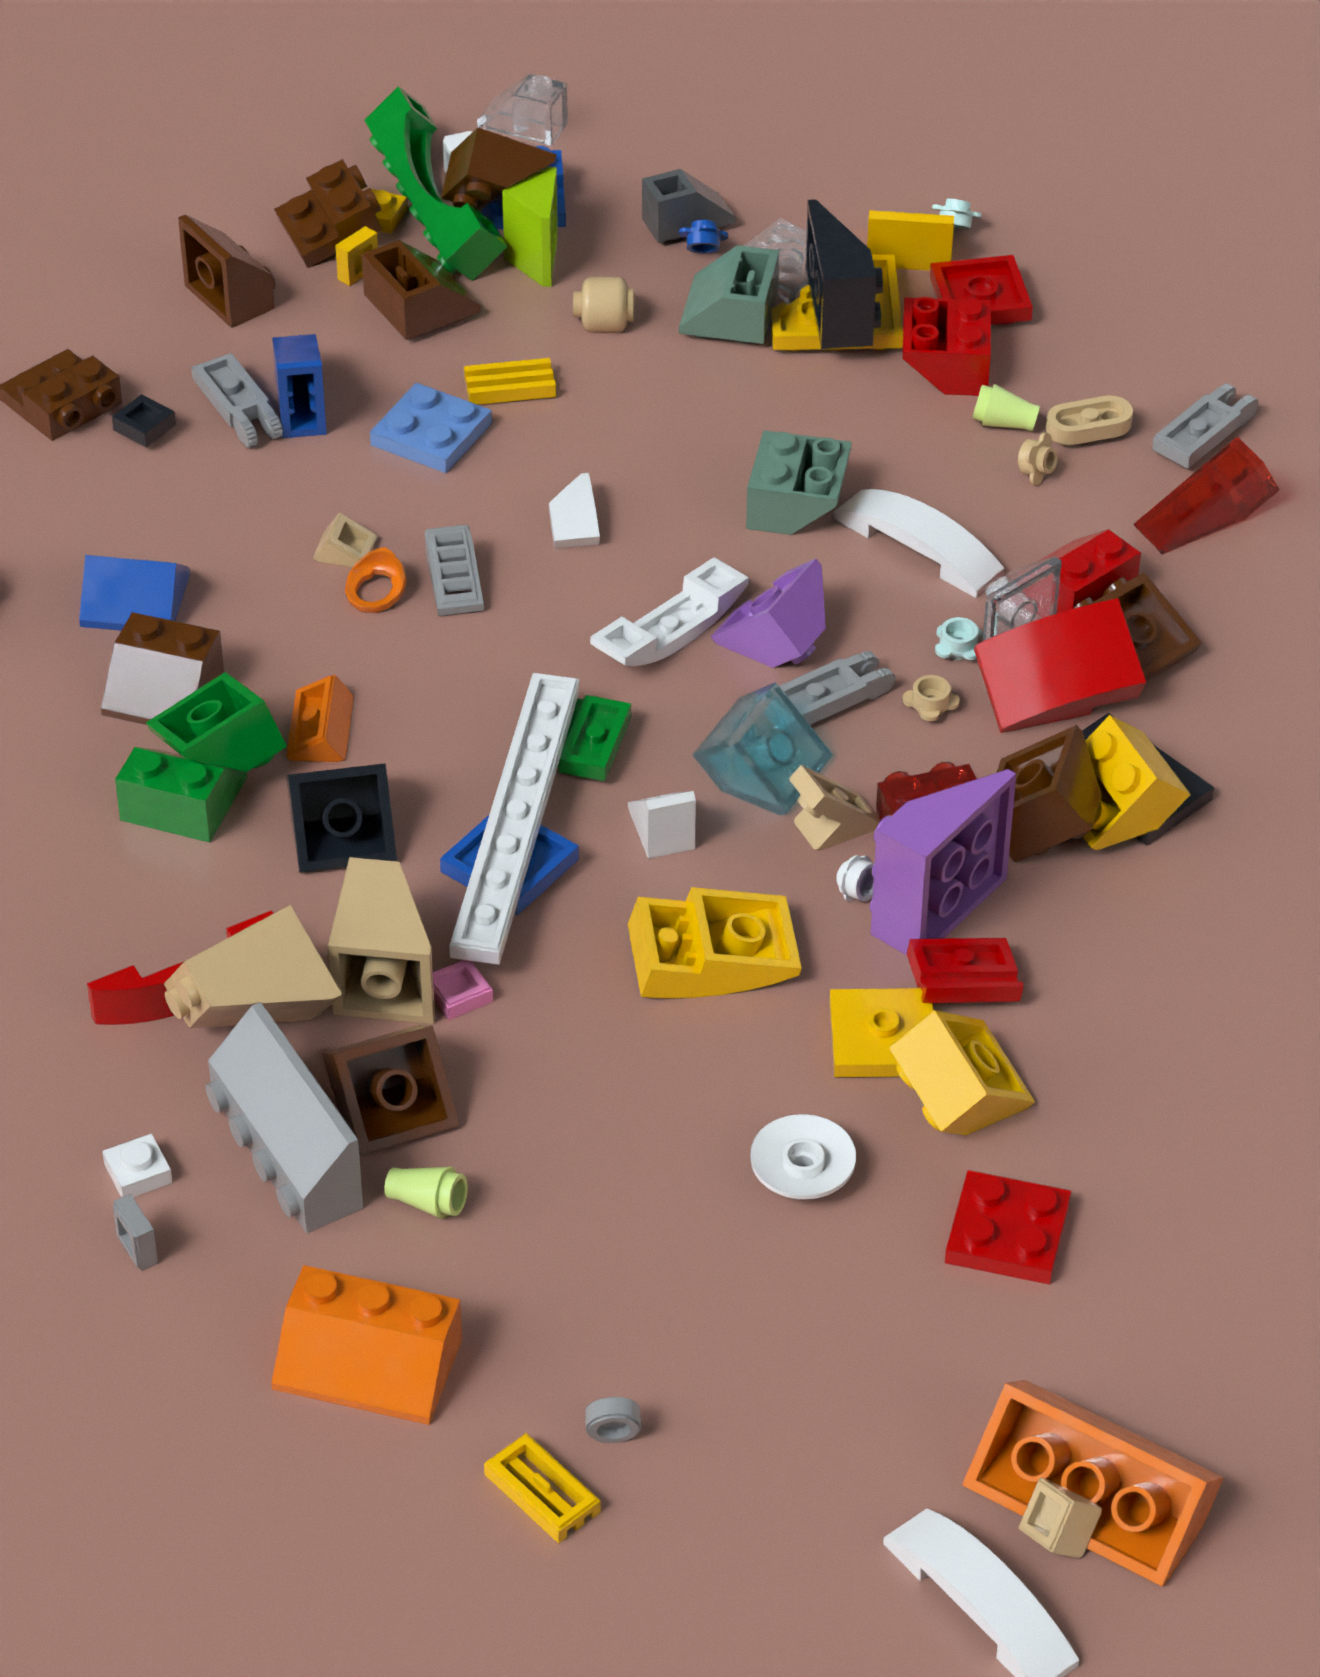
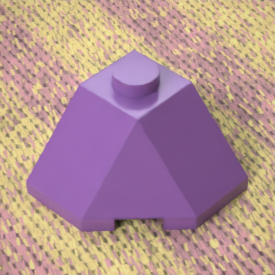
M817 559L785 572L772 582L774 587L762 593L753 602L749 599L735 609L711 636L713 641L717 645L772 668L790 660L793 664H798L809 657L816 649L813 642L826 629L822 565Z

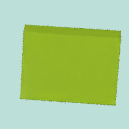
M547 167L502 191L504 241L508 246L504 250V259L543 287L552 286L558 238L557 167Z

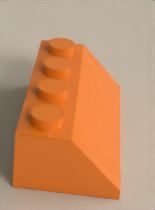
M1027 1380L1005 1383L962 1486L1023 1516L1039 1478H1046L1092 1501L1102 1509L1086 1547L1087 1549L1160 1586H1165L1202 1530L1224 1477Z

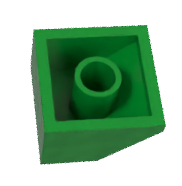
M226 672L146 722L152 733L185 759L244 772L268 764L276 753L287 747L265 701Z
M134 747L115 778L120 821L210 843L245 783L247 772L187 760L179 754L159 749Z

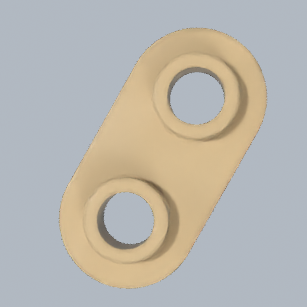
M1113 395L1061 403L1053 406L1048 411L1046 433L1051 434L1052 440L1063 446L1116 438L1126 434L1131 429L1133 407L1124 398Z

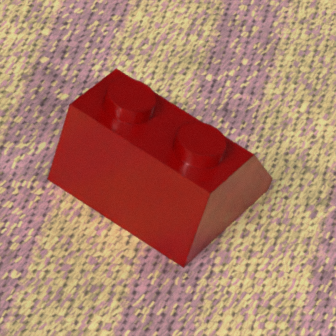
M1107 529L1069 542L1008 578L1007 587L1044 615H1054L1075 608L1080 602L1089 597L1094 601L1103 597L1105 590L1120 578L1125 577L1127 581H1130L1139 575L1141 552Z

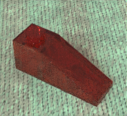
M1237 436L1133 525L1163 555L1246 519L1280 489L1265 463Z

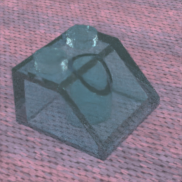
M774 682L739 697L692 756L722 792L781 816L791 809L800 796V793L789 780L792 774L800 765L819 773L833 754L779 685Z

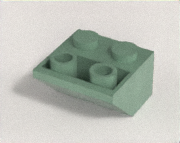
M737 245L694 275L681 318L679 334L695 335L701 338L711 337L736 340L742 343L764 344L771 320V309L774 308L778 294L779 250Z
M763 430L747 486L746 529L791 535L837 507L852 450V442L835 440L828 437L820 438Z

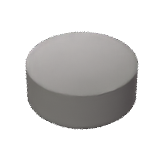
M607 1397L592 1402L585 1409L587 1434L591 1438L604 1443L624 1442L633 1438L642 1428L639 1404L624 1397Z

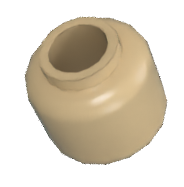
M588 277L583 283L582 291H574L573 317H582V325L587 332L619 333L625 330L627 322H634V288H628L627 282L621 277Z

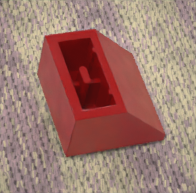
M926 296L919 298L904 297L902 359L944 395L979 396L981 386H989L991 300H976L973 298L940 299Z

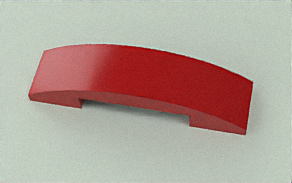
M270 910L226 928L227 938L274 914L273 911ZM183 962L143 978L135 966L132 965L87 983L91 1017L95 1024H135L175 1016L166 1002L165 992L168 990L164 983Z

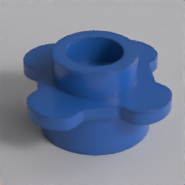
M697 220L691 223V228L679 229V236L687 237L688 251L708 254L720 250V241L728 239V232L717 229L714 221Z

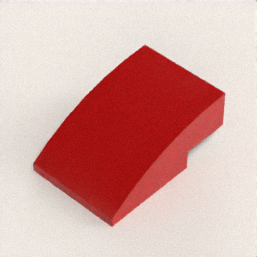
M1118 598L1070 609L1032 621L976 644L974 647L1000 733L1090 715L1093 707L1138 698L1146 684Z

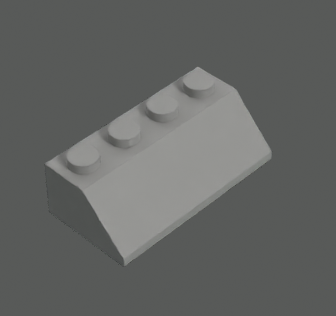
M259 1002L252 1005L208 1060L211 1082L205 1085L206 1094L213 1109L217 1113L223 1111L228 1117L229 1127L236 1143L240 1147L247 1145L251 1151L253 1163L259 1177L263 1182L271 1181L275 1186L278 1202L288 1218L295 1216L304 1231L309 1233L363 1209L358 1139L263 1004Z

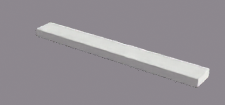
M539 673L532 674L449 945L450 958L500 965L580 692V679Z

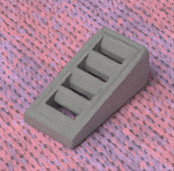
M457 525L427 529L425 531V554L438 616L484 611L470 527L468 525ZM470 590V592L445 595V592Z

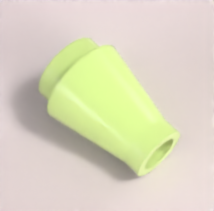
M993 384V388L982 385L972 419L982 421L981 426L1033 431L1040 406L1032 404L996 384Z
M392 1167L386 1176L384 1190L386 1197L389 1199L399 1200L435 1217L445 1219L448 1215L457 1216L461 1213L467 1198L468 1184L465 1175L456 1173L453 1167L408 1169Z

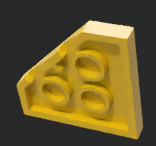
M894 254L872 255L874 267H881L883 274V293L875 295V302H880L881 328H874L873 346L831 348V350L902 348L903 328ZM809 285L800 290V297L790 304L781 302L771 309L773 350L798 351L821 349Z

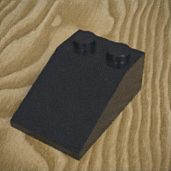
M816 199L807 200L805 270L821 349L873 346L874 328H881L880 302H875V295L883 293L882 268L874 267L871 250Z

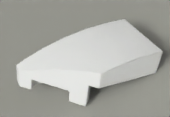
M582 473L549 503L554 549L599 545L600 534L589 473Z

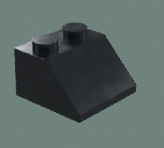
M386 763L286 775L299 872L347 867L349 857L397 861Z

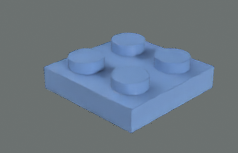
M415 383L370 431V444L376 448L447 473L492 424V412L488 408Z

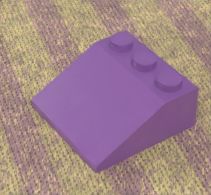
M1007 769L908 801L892 816L887 815L880 821L874 832L876 847L875 863L872 868V877H874L873 898L870 903L872 936L906 955L910 939L945 938L1007 879L1016 773Z

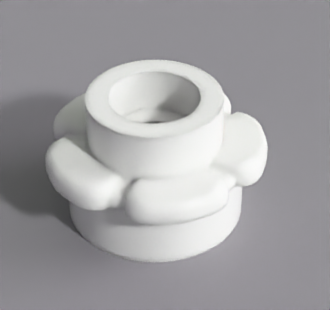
M855 855L845 861L838 870L837 885L839 891L844 894V899L848 902H851L853 899L866 902L873 898L874 877H872V868L874 863H872L868 856Z

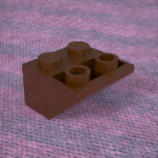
M400 240L362 253L364 295L405 340L421 336L424 333L481 312V305L437 259Z

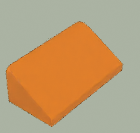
M335 674L296 690L286 757L290 761L340 762L346 759L354 698L349 689Z

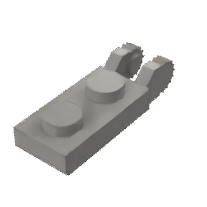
M232 353L191 367L194 382L231 428L234 427L238 439L246 448L258 444L257 433L250 422L251 420L259 418L263 430L271 439L283 435L281 421L271 408L269 399Z
M1224 383V385L1222 384L1221 387H1218L1210 395L1205 394L1159 431L1153 438L1152 450L1189 469L1237 428L1243 427L1248 420L1250 421L1254 414H1256L1259 401L1257 398L1247 395L1231 407L1237 392L1234 386Z
M866 650V652L862 651L861 654H855L844 660L842 658L766 691L763 694L762 707L788 734H791L860 703L867 698L874 700L882 694L885 695L895 684L896 676L888 668L885 669L883 667L876 671L880 663L879 659L871 651L868 652Z

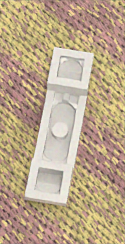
M865 489L859 491L833 512L834 520L867 538L879 530L941 564L940 579L975 598L1004 575V567L970 532L935 508L911 497L886 490Z
M713 557L684 576L682 592L634 623L624 617H620L590 637V644L625 666L646 665L664 659L687 646L719 620L748 586L749 577Z
M926 1508L883 1538V1544L919 1581L929 1576L998 1645L996 1658L1015 1677H1064L1079 1666V1658L1035 1596L990 1549L958 1524Z

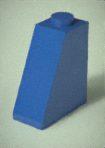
M316 334L273 337L274 367L280 420L283 430L282 437L327 435L322 362Z

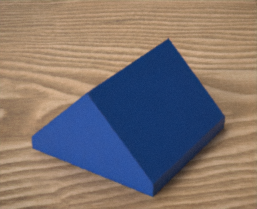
M85 555L79 616L80 627L121 631L132 612L176 621L189 580L190 567L171 562Z

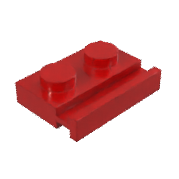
M1007 938L909 940L906 955L917 988L922 990L921 999L923 1003L1020 1002L1024 985L1022 981H1018V968Z

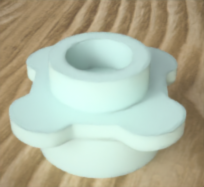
M947 198L945 206L932 205L933 210L940 211L939 215L954 216V228L971 229L972 218H981L982 213L970 211L971 203L963 200Z
M955 617L948 619L937 628L936 635L940 638V643L935 646V653L939 657L955 660L977 659L974 647L982 639L983 632L973 621L967 618Z

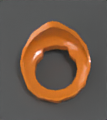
M386 547L368 552L356 562L348 574L344 590L348 602L361 612L378 613L389 609L400 600L407 584L405 568L395 553ZM374 575H385L391 578L392 588L385 598L369 602L357 596L359 586Z

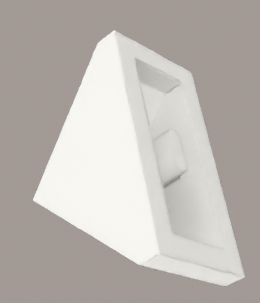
M694 791L676 792L627 802L630 815L648 859L695 849L696 799Z

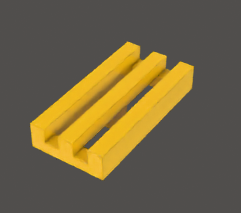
M550 358L464 366L468 401L481 405L556 397V383L553 369H551Z
M527 1433L484 1463V1475L558 1544L567 1538V1531L570 1528H573L575 1531L584 1525V1518L589 1515L593 1519L601 1513V1500ZM522 1453L577 1505L571 1507L551 1488L550 1484L539 1473H534L517 1456Z

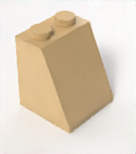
M349 857L328 942L330 974L342 993L332 1003L333 1015L434 1024L435 1005L432 949L400 862Z
M291 905L184 961L164 983L168 990L165 992V999L170 1010L178 1019L184 1018L189 1028L237 1025L248 1009L259 1002L263 1004L275 1023L310 1021L319 1016L342 995Z

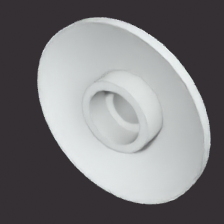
M797 1114L781 1117L763 1127L753 1140L750 1160L758 1180L771 1191L794 1199H815L834 1193L848 1182L855 1169L856 1150L851 1137L836 1123L815 1115Z

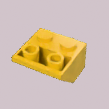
M1109 715L1085 740L1102 796L1095 817V824L1083 836L1092 849L1100 850L1157 830L1191 795L1143 731Z

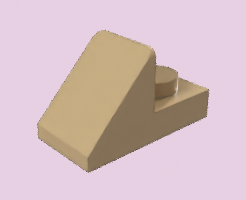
M800 765L789 778L790 782L800 793L797 800L803 807L802 811L795 817L794 823L812 848L817 851L876 830L880 823V819L859 792L803 765Z

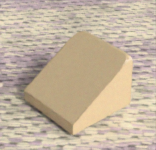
M339 512L324 531L312 559L321 563L353 568L356 562L372 551L378 536Z
M1040 1477L1018 1529L1052 1553L1081 1558L1102 1509L1092 1501L1046 1478Z

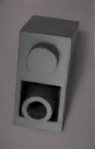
M682 169L642 178V220L658 243L678 239L681 237L679 236V229L691 228L693 221H714L717 228L735 223V215L720 194Z

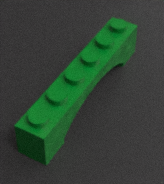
M397 86L364 119L372 133L369 140L385 156V159L382 161L383 165L399 180L396 187L412 203V206L409 208L410 212L426 227L423 231L424 236L440 251L437 255L439 262L450 273L455 274L459 271L473 281L508 246L494 222L469 203H466L462 208L447 205L441 199L431 165L432 134L438 128L425 106Z

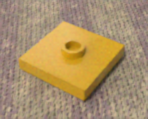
M921 988L830 989L829 1004L834 1077H900L896 1070V1066L899 1063L889 1047L933 1012V1003L922 1002Z

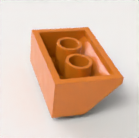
M303 1265L285 1308L271 1382L272 1390L430 1425L462 1342L460 1299Z

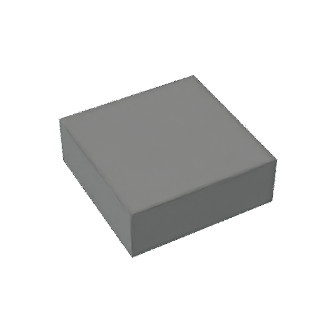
M128 1194L114 1200V1205L112 1206L116 1234L136 1267L143 1271L158 1264L154 1229L132 1195Z

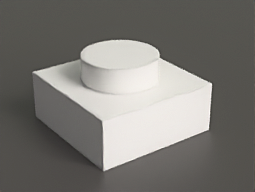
M152 1133L102 1151L104 1165L121 1197L128 1194L136 1197L172 1183L171 1169Z

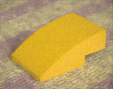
M691 887L686 901L637 897L628 921V930L641 997L698 998L726 995L776 984L799 976L802 970L786 896Z

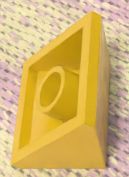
M869 210L867 247L871 250L872 255L894 254L896 269L930 271V263L951 261L954 216Z

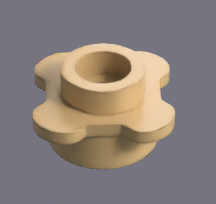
M1043 432L1039 440H1026L1019 451V470L1024 475H1030L1029 480L1032 485H1040L1043 477L1046 474L1052 473L1057 464V451L1051 447L1052 436L1049 433Z
M926 675L918 678L913 684V690H908L903 694L904 705L915 708L920 717L925 721L938 720L939 716L945 711L957 709L960 701L958 695L951 693L949 682L936 675Z

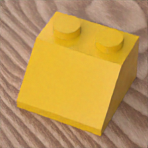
M934 1010L889 1047L899 1063L896 1066V1070L900 1078L906 1085L917 1092L924 1104L922 1107L924 1117L938 1131L966 1136L1026 1110L1035 1103L984 1020Z

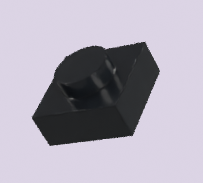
M141 394L112 416L113 430L144 447H148L176 425L175 411Z

